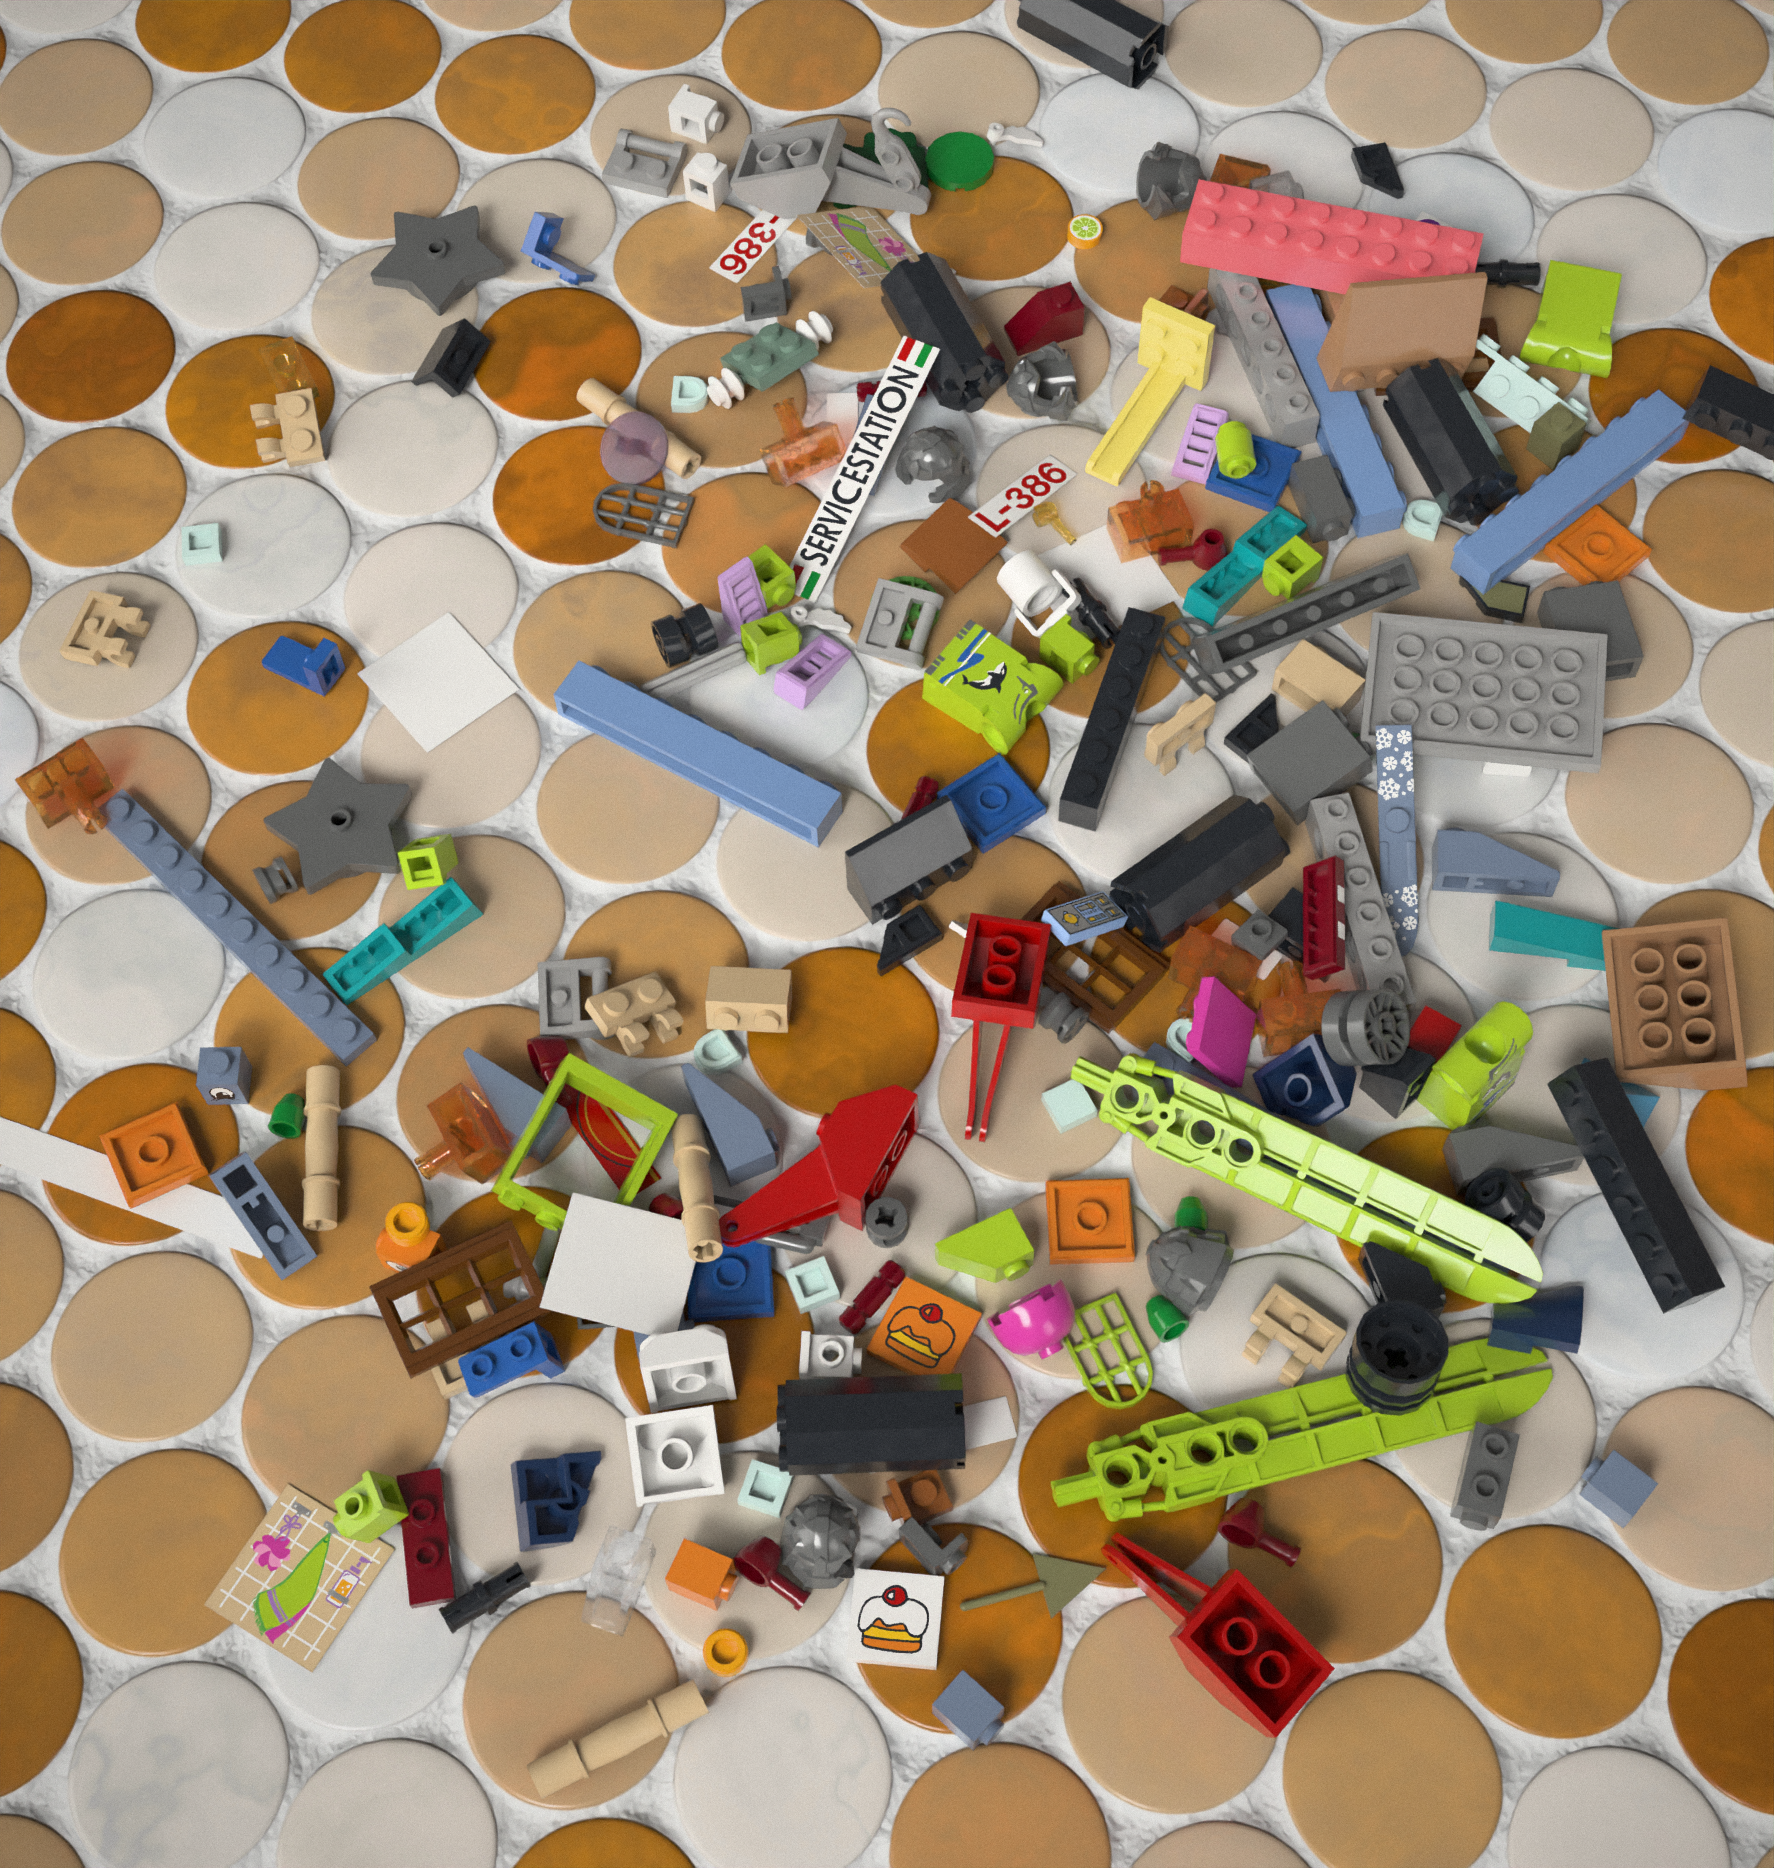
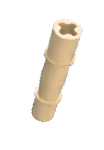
M590 378L581 385L577 393V401L601 418L603 423L613 425L629 440L651 453L653 460L662 463L682 479L690 478L697 471L701 463V456L678 440L675 434L670 431L665 432L646 415L628 405L623 396L617 395L595 378Z
M328 1065L313 1066L307 1070L306 1106L304 1107V1115L307 1117L305 1140L306 1178L302 1180V1188L304 1189L303 1226L312 1231H328L337 1227L338 1189L340 1188V1180L336 1178L339 1149L337 1118L341 1115V1107L339 1106L340 1071L336 1067Z
M684 1114L678 1116L671 1127L674 1148L673 1163L678 1168L679 1190L684 1208L681 1220L685 1227L689 1257L697 1262H710L717 1259L723 1252L718 1221L720 1213L714 1205L713 1183L708 1165L711 1155L707 1148L703 1120L694 1114Z
M692 1679L653 1700L651 1698L648 1699L649 1705L605 1724L575 1743L571 1739L568 1741V1744L527 1764L540 1797L544 1799L582 1778L587 1779L589 1778V1772L630 1754L662 1734L666 1738L669 1733L709 1713L694 1680Z

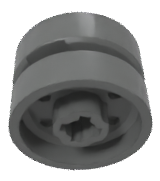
M1388 988L1340 991L1332 995L1325 1005L1321 1024L1323 1042L1328 1054L1337 1064L1341 1066L1394 1064L1406 1052L1410 1038V1020L1403 1000L1395 991Z

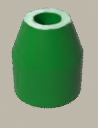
M285 1094L273 1109L268 1124L269 1130L282 1138H298L306 1118L304 1115V1099L297 1094Z
M1194 1196L1181 1199L1174 1215V1227L1189 1226L1203 1231L1206 1228L1209 1229L1208 1214L1201 1199Z
M1157 1295L1146 1303L1145 1308L1149 1325L1161 1342L1166 1343L1178 1338L1189 1327V1321L1182 1311L1165 1296Z

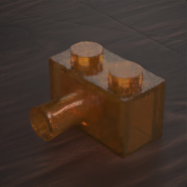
M794 397L782 400V404L778 402L772 406L784 433L782 440L759 450L772 484L782 487L792 485L840 463L847 451L837 423L822 421L811 427H804Z
M1150 480V489L1148 490L1146 481L1141 485L1140 499L1122 501L1115 506L1108 507L1106 529L1121 564L1158 554V547L1174 548L1191 545L1194 522L1179 488L1165 492L1164 486L1160 482Z
M83 737L15 779L28 803L47 829L72 814L87 834L97 833L91 819L96 822L101 830L106 826V816L102 814L93 801L115 788L103 764Z
M1190 925L1171 957L1168 975L1169 979L1189 988L1183 1001L1176 1009L1177 1014L1185 1020L1191 1011L1192 1016L1189 1022H1193L1195 1012L1194 999L1199 993L1200 984L1204 977L1215 976L1237 998L1246 1004L1258 983L1263 960Z
M1289 961L1280 964L1277 967V971L1280 976L1284 996L1260 999L1255 1018L1263 1057L1281 1055L1311 1034L1322 1035L1321 1024L1325 1005L1330 997L1340 992L1341 989L1309 993L1305 976H1303V963L1301 961H1293L1294 969L1292 970Z
M460 1082L427 1105L444 1139L414 1159L415 1164L420 1165L417 1167L427 1180H432L434 1176L457 1162L463 1173L482 1185L502 1171L511 1151L481 1096Z

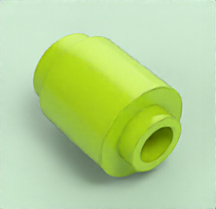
M1227 422L1219 427L1218 434L1215 437L1219 470L1225 476L1239 479L1247 476L1256 467L1252 434L1242 422Z

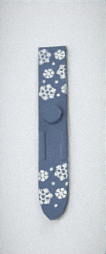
M1412 725L1375 726L1380 890L1401 957H1403L1413 948L1418 931Z

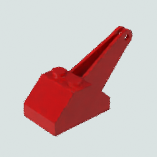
M978 913L970 914L951 1009V1017L973 1020L969 1108L965 1140L972 1139L977 1110L983 1022L1004 1025L982 1114L979 1142L985 1143L991 1109L1012 1027L1030 1029L1036 1027L1051 924Z
M894 1084L839 1101L832 1114L825 1113L818 1125L816 1135L819 1136V1147L741 1204L720 1217L718 1221L722 1243L728 1247H739L838 1213L840 1221L863 1231L866 1226L865 1218L869 1205L876 1199L881 1198L919 1128L918 1094ZM730 1228H737L734 1232L728 1231Z
M1115 1532L1111 1540L1121 1552L1109 1544H1105L1101 1548L1105 1558L1130 1578L1178 1626L1169 1636V1639L1187 1671L1221 1705L1264 1736L1276 1738L1335 1669L1238 1569H1228L1211 1588L1134 1544L1118 1532ZM1135 1564L1196 1607L1189 1613Z

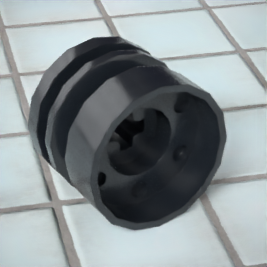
M1393 1299L1378 1303L1363 1315L1356 1329L1352 1346L1346 1359V1380L1355 1397L1364 1406L1380 1414L1396 1416L1415 1412L1426 1404L1436 1387L1448 1357V1336L1442 1322L1429 1309L1412 1301Z

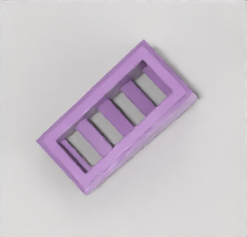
M1198 403L1194 404L1171 476L1206 485L1217 457L1215 437L1218 434L1219 427L1228 422L1229 413L1227 411ZM1194 434H1198V435L1206 436V437H1209V438H1213V440L1206 439V438H1202V437H1199V436H1195ZM1191 447V448H1195V449H1198V450L1206 451V452H1208V454L1203 453V452H1199V451H1195V450H1191V449H1189V448ZM1187 459L1204 464V467L1184 463V461Z
M744 557L717 577L723 620L739 636H741L740 625L768 616L766 603L753 562L748 557Z
M821 633L776 672L775 694L803 710L850 659L852 652ZM820 651L823 654L827 655L831 658V660L829 661L828 659L824 658L823 656L818 654V652Z

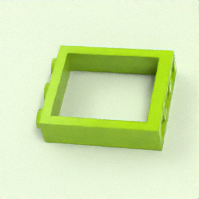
M570 1053L560 1063L491 1191L499 1195L498 1200L502 1204L517 1211L524 1208L536 1215L535 1221L552 1231L563 1228L567 1211L512 1180L565 1083L650 1130L613 1203L630 1207L678 1115L676 1112Z

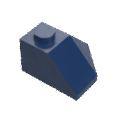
M1311 1034L1253 1073L1252 1076L1266 1109L1279 1115L1297 1119L1310 1126L1319 1127L1350 1106L1357 1073L1354 1066H1341L1330 1057L1325 1048L1322 1035Z

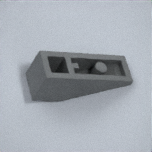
M1465 1125L1458 1127L1448 1135L1442 1149L1457 1195L1466 1194L1468 1187L1474 1179L1492 1168H1504L1519 1182L1577 1171L1584 1159L1579 1146L1493 1126L1475 1128L1474 1125Z

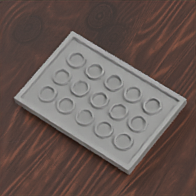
M1373 612L1360 741H1366L1371 749L1376 751L1375 726L1412 725L1413 755L1599 774L1602 757L1608 634Z

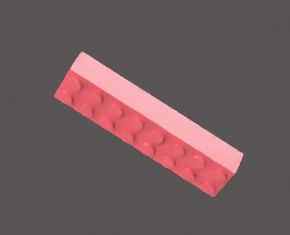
M1199 179L1183 230L1180 262L1346 294L1350 283L1475 273L1484 234Z

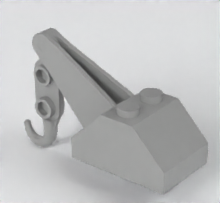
M887 107L878 110L873 115L871 121L872 131L875 135V154L882 166L843 148L847 133L839 118L748 134L730 183L740 200L783 219L797 217L796 215L816 213L821 201L921 215L927 211L931 199L930 190L920 184L921 173L906 144L900 137L893 135L884 123L888 118H895L902 121L905 126H910L911 120L901 110Z

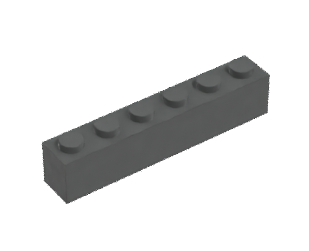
M1408 553L1391 556L1193 638L1191 642L1204 674H1219L1421 588Z

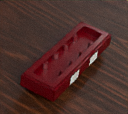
M1336 855L1303 867V976L1312 981L1345 970L1344 860Z
M436 1468L397 1475V1485L409 1512V1515L401 1520L409 1605L414 1609L452 1602L456 1600L442 1470Z

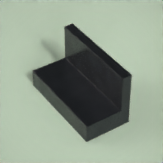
M465 318L443 328L411 382L418 386L432 380L452 398L460 395L491 341Z

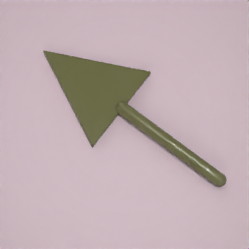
M1032 1554L1040 1582L962 1602L960 1609L968 1611L1043 1590L1052 1619L1104 1572L1106 1568Z

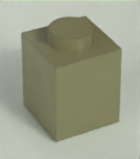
M1558 402L1534 422L1526 450L1554 471L1558 463L1565 456H1572L1578 450L1587 423Z

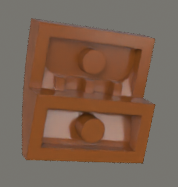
M948 498L899 547L925 573L931 569L956 595L1008 542L1001 535L995 538L973 522L968 516L974 512L952 498Z

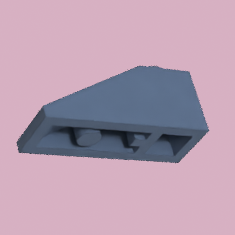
M1461 828L1437 830L1432 846V890L1539 897L1553 896L1560 880L1559 871L1479 832L1465 831Z
M467 1047L463 1055L468 1069L509 1141L508 1147L513 1151L543 1094ZM556 1102L554 1103L524 1159H528L531 1156L540 1163L544 1162L571 1127L566 1108Z
M690 1063L682 1065L684 1083L700 1118L703 1120L704 1128L730 1186L777 1168L775 1153L780 1151L773 1130L771 1128L764 1130L756 1114Z
M243 1151L208 1175L281 1281L317 1257L246 1152Z

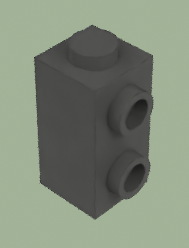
M1327 455L1292 463L1288 487L1303 522L1308 525L1307 532L1312 544L1325 540L1335 541L1342 536L1348 535L1350 522L1355 516V511L1351 498L1345 497L1343 493L1339 470L1332 467Z
M1476 1421L1468 1436L1450 1517L1460 1519V1523L1463 1526L1473 1530L1485 1531L1487 1528H1495L1502 1516L1520 1434Z

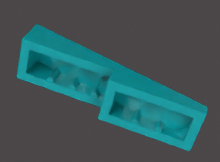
M1278 505L1235 541L1231 553L1188 587L1182 609L1214 627L1262 577L1265 560L1295 535L1300 538L1305 533L1308 525Z
M452 877L447 879L446 884L440 885L390 928L385 923L380 925L322 974L346 1005H349L484 915L466 891Z
M1496 900L1490 914L1488 951L1567 959V967L1606 971L1602 931L1620 928Z

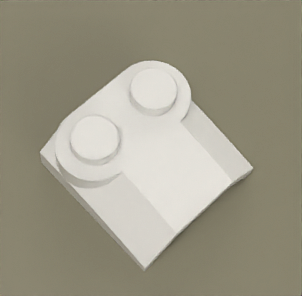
M703 1324L689 1330L671 1333L665 1331L656 1332L641 1343L639 1352L640 1368L651 1413L727 1399H737L727 1337L723 1330L713 1325Z
M713 1405L625 1418L637 1507L725 1494Z

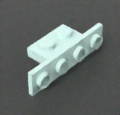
M1485 334L1480 339H1477L1476 347L1495 360V363L1475 388L1474 393L1529 433L1532 431L1534 422L1558 402L1586 422L1588 427L1591 423V420L1585 416L1589 410L1572 397L1567 403L1555 394L1560 388L1543 376L1536 381L1527 375L1526 372L1530 368L1528 365L1514 355L1509 360L1497 353L1501 346Z

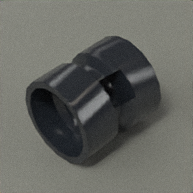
M701 603L681 610L678 618L670 614L651 621V629L656 645L665 664L669 668L688 661L691 653L701 656L719 648L713 624Z
M1492 1168L1483 1172L1474 1179L1465 1194V1205L1511 1227L1526 1242L1536 1236L1543 1226L1545 1210L1528 1191L1524 1190L1519 1181L1504 1168Z

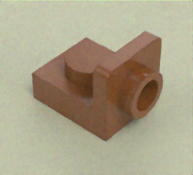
M1171 285L1158 300L1204 321L1210 312V306L1207 305L1209 291L1204 288L1194 297Z
M925 1470L900 1482H897L895 1477L886 1481L888 1495L883 1496L882 1500L892 1522L899 1519L901 1525H903L913 1517L921 1525L953 1511V1505L937 1470Z

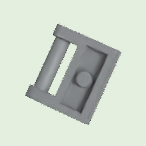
M621 128L617 135L615 147L602 172L603 183L668 198L686 159L687 144L678 141L672 144L633 135L631 130ZM632 148L670 158L669 161L630 153L629 150Z
M878 578L856 645L857 652L899 663L911 669L921 670L925 660L922 654L936 611L941 610L944 597L931 591ZM917 603L922 605V609L909 649L898 648L912 604Z
M592 957L538 962L540 1036H562L564 1040L580 1038L606 1040L614 1036L611 1035L605 1038L593 1019L582 1020L580 977H592L593 996L608 990V976L612 973L610 959Z

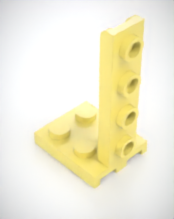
M1149 297L1142 310L1137 361L1138 364L1149 368V370L1090 456L1085 468L1086 473L1118 487L1184 385L1186 384L1202 391L1208 382L1215 325Z

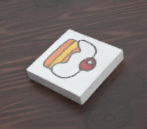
M855 1568L846 1661L936 1670L944 1576Z

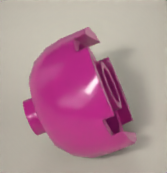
M1060 1279L1053 1286L1049 1283L1008 1305L1010 1310L999 1314L997 1311L987 1318L997 1339L1010 1352L1021 1356L1038 1353L1040 1358L1044 1359L1064 1348L1061 1340L1072 1330L1075 1322V1308L1070 1294Z

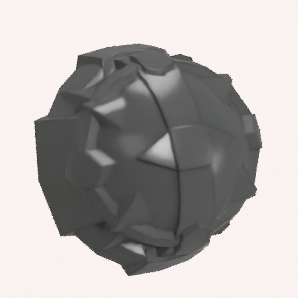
M1157 142L1151 150L1144 152L1137 172L1136 193L1138 203L1154 220L1190 209L1198 180L1207 181V177L1200 167L1199 159L1187 152L1172 149V146Z
M1055 341L1039 348L1036 352L1022 357L1015 365L1010 374L1009 381L1006 383L1008 397L1012 398L1013 402L1022 412L1030 416H1047L1050 419L1067 421L1072 410L1078 407L1077 384L1069 350L1061 349Z
M934 425L933 427L915 431L907 438L906 444L902 448L895 467L896 475L905 485L911 484L910 475L921 481L940 479L944 484L936 487V492L929 493L930 503L945 502L948 498L954 500L972 483L970 481V462L963 453L964 446L959 442L957 435L952 430L939 428Z
M1178 1226L1162 1233L1156 1240H1152L1148 1245L1145 1255L1147 1256L1148 1272L1154 1287L1189 1317L1197 1311H1207L1212 1304L1228 1271L1234 1249L1229 1245L1226 1231L1207 1228L1203 1231L1194 1227Z
M831 1494L810 1495L808 1500L795 1506V1511L785 1518L780 1540L782 1564L788 1566L793 1575L802 1581L803 1587L814 1589L836 1588L845 1579L852 1578L855 1574L852 1565L853 1561L849 1558H851L861 1538V1527L857 1520L859 1514L856 1506L849 1502H844L838 1496Z

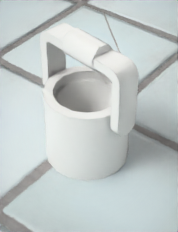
M1026 550L1013 556L1005 563L997 576V583L1017 605L1014 614L1030 633L1038 638L1065 614L1071 616V612L1081 602V595L1066 577L1056 568L1051 572L1032 550ZM1063 586L1070 597L1038 629L1029 617L1047 610L1060 596Z

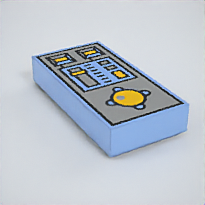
M1102 891L1046 909L1041 921L1051 924L1050 931L1065 946L1122 928L1128 916Z

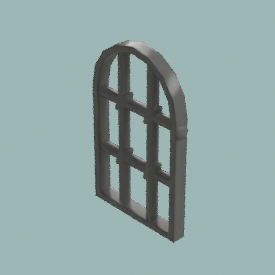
M618 483L610 485L599 492L594 500L593 514L596 523L604 531L611 534L677 549L684 527L687 525L694 497L637 484ZM620 490L630 491L627 498L610 495V493ZM638 492L657 496L659 500L657 505L637 501L634 495ZM665 498L687 503L685 511L666 507L663 504ZM602 499L619 502L624 507L621 514L599 510L598 505ZM630 506L651 509L654 512L651 521L631 517L630 514H627ZM660 512L682 516L679 527L660 523L657 520ZM599 516L613 518L615 521H618L616 528L605 524ZM624 521L644 525L647 528L646 534L622 529ZM658 528L676 532L674 540L651 536L653 529Z
M1193 617L1179 618L1170 622L1164 628L1163 640L1165 637L1178 653L1170 658L1164 649L1162 641L1160 647L1162 657L1167 662V666L1172 668L1199 697L1204 694L1196 685L1200 680L1207 681L1219 694L1213 698L1217 703L1256 676L1257 672L1247 662L1241 664V666L1249 674L1241 680L1230 669L1224 672L1235 684L1223 690L1210 675L1204 674L1201 666L1188 654L1194 649L1192 643L1185 648L1184 645L1181 646L1168 633L1172 628L1179 625L1193 639L1201 635H1197L1187 624L1201 626L1208 632L1215 629L1205 621ZM1180 658L1186 659L1199 674L1190 679L1175 662Z

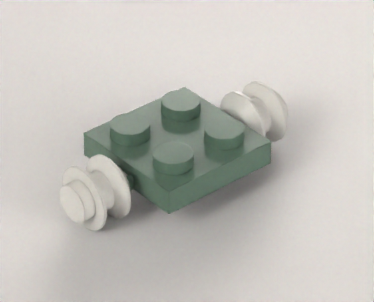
M811 311L808 314L809 322L806 323L802 319L796 321V333L775 322L763 327L757 335L746 342L735 345L729 353L720 358L723 366L721 370L722 378L719 380L714 376L708 378L709 387H707V392L711 400L717 406L722 405L729 409L732 406V397L738 400L744 399V385L746 383L763 392L819 355L817 351L819 350L818 341L830 343L832 340L831 333L833 332V327L829 319L824 314L819 315L817 312Z

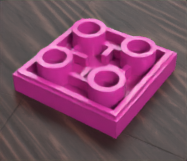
M1215 976L1204 977L1200 984L1199 993L1194 999L1195 1012L1192 1027L1186 1037L1187 1052L1224 1084L1231 1088L1242 1087L1256 1014Z

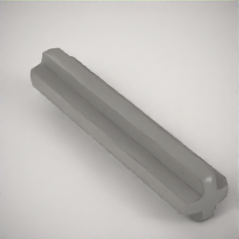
M734 642L641 684L640 690L654 699H665L744 663L747 660L745 650L739 642Z

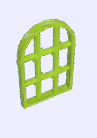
M1113 1293L1076 1309L1075 1322L1083 1336V1339H1081L1083 1343L1072 1347L1067 1335L1063 1338V1341L1082 1378V1384L1097 1402L1106 1407L1124 1409L1135 1406L1149 1392L1152 1384L1153 1370L1149 1354L1145 1352L1117 1294ZM1111 1301H1114L1125 1325L1116 1329H1112L1101 1307ZM1095 1309L1105 1329H1103L1104 1334L1091 1339L1080 1315ZM1129 1331L1141 1357L1132 1361H1128L1118 1341L1120 1339L1118 1335ZM1110 1339L1121 1361L1118 1362L1120 1366L1107 1371L1096 1348H1099L1098 1343ZM1089 1348L1100 1370L1097 1371L1099 1375L1088 1379L1076 1355L1077 1352ZM1145 1363L1148 1373L1147 1385L1144 1390H1142L1134 1373L1136 1371L1134 1367ZM1126 1371L1138 1396L1133 1400L1122 1402L1112 1380H1114V1375ZM1104 1380L1114 1401H1108L1098 1395L1092 1385Z

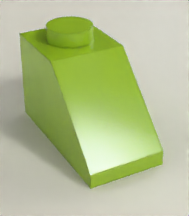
M1009 1208L936 1242L935 1259L940 1266L997 1283L1005 1278L1008 1281H1013L1028 1273L1030 1267L1033 1266L1034 1249L1012 1209Z

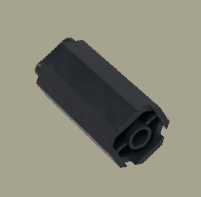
M1018 0L1021 2L1017 19L1018 28L1130 88L1133 87L1139 90L1154 74L1158 66L1157 63L1153 62L1156 53L1163 55L1167 47L1169 26L1121 0Z
M925 252L917 255L920 259L917 262L910 263L909 259L899 261L880 282L881 290L884 296H881V303L901 338L906 336L940 349L925 379L939 405L955 411L965 409L968 413L980 410L984 406L985 401L1000 386L1007 382L1009 375L1005 370V360L944 258Z
M1439 358L1429 360L1428 362L1431 367L1421 369L1419 364L1410 366L1387 386L1385 393L1388 396V401L1384 399L1383 407L1444 516L1458 523L1469 521L1472 526L1482 524L1490 513L1518 494L1519 489L1516 486L1518 476L1454 366Z
M1232 795L1113 879L1110 887L1114 889L1110 891L1109 898L1128 916L1125 922L1126 928L1130 931L1137 927L1143 934L1137 940L1151 950L1159 953L1279 868L1283 863V859L1291 851L1287 842L1279 836L1273 823L1275 817L1270 807L1262 801L1255 804L1250 798Z
M962 1373L786 1380V1384L778 1385V1405L776 1408L777 1432H780L779 1472H789V1476L965 1469L966 1447L965 1418L962 1403L964 1402Z

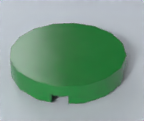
M961 131L946 133L935 139L928 147L926 154L928 177L937 186L945 190L956 192V188H965V191H971L984 185L992 176L994 164L992 148L985 139L973 133Z

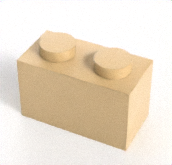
M1302 639L1275 669L1272 690L1305 712L1323 700L1331 710L1337 707L1346 717L1361 700L1365 679L1352 667L1344 666L1330 657L1323 648L1316 645L1313 646Z
M711 966L705 999L707 1029L788 1033L792 1005V970Z

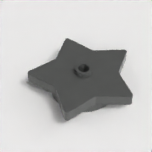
M474 205L438 219L395 212L396 245L370 273L374 285L405 289L415 298L424 301L438 316H442L454 300L468 294L478 282L504 275L505 267L504 262L479 241L480 216L478 207Z
M326 758L307 796L265 817L263 821L268 831L299 852L303 884L307 893L312 895L339 878L355 877L366 872L399 874L401 872L392 838V829L410 800L412 792L408 784L360 783L332 759Z

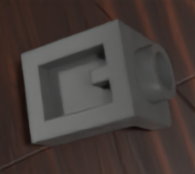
M779 266L772 267L773 282L740 287L745 322L787 315L786 300L792 299L789 279H782Z
M1257 910L1231 935L1233 963L1246 970L1255 960H1265L1288 937L1287 929Z
M911 1517L899 1528V1540L930 1575L939 1576L942 1572L950 1575L967 1559L964 1553L968 1549V1539L962 1533L941 1550L939 1546L942 1544V1540L927 1523L920 1526Z

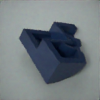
M1571 1286L1535 1294L1532 1298L1519 1302L1494 1303L1491 1310L1487 1346L1531 1354L1534 1345L1577 1354L1582 1331L1583 1286Z
M601 1451L565 1453L558 1458L519 1460L511 1464L520 1552L553 1548L573 1542L579 1525L578 1517L581 1508L586 1505L590 1493L588 1488L593 1473L602 1459Z

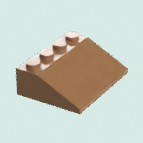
M1478 272L1350 283L1316 358L1330 392L1387 388L1408 367L1419 364L1421 369L1431 367L1428 361L1436 358L1453 365L1462 380L1475 354L1488 279L1486 273Z
M1728 917L1603 930L1602 939L1615 1068L1619 1081L1695 1090L1747 1087L1746 1061Z

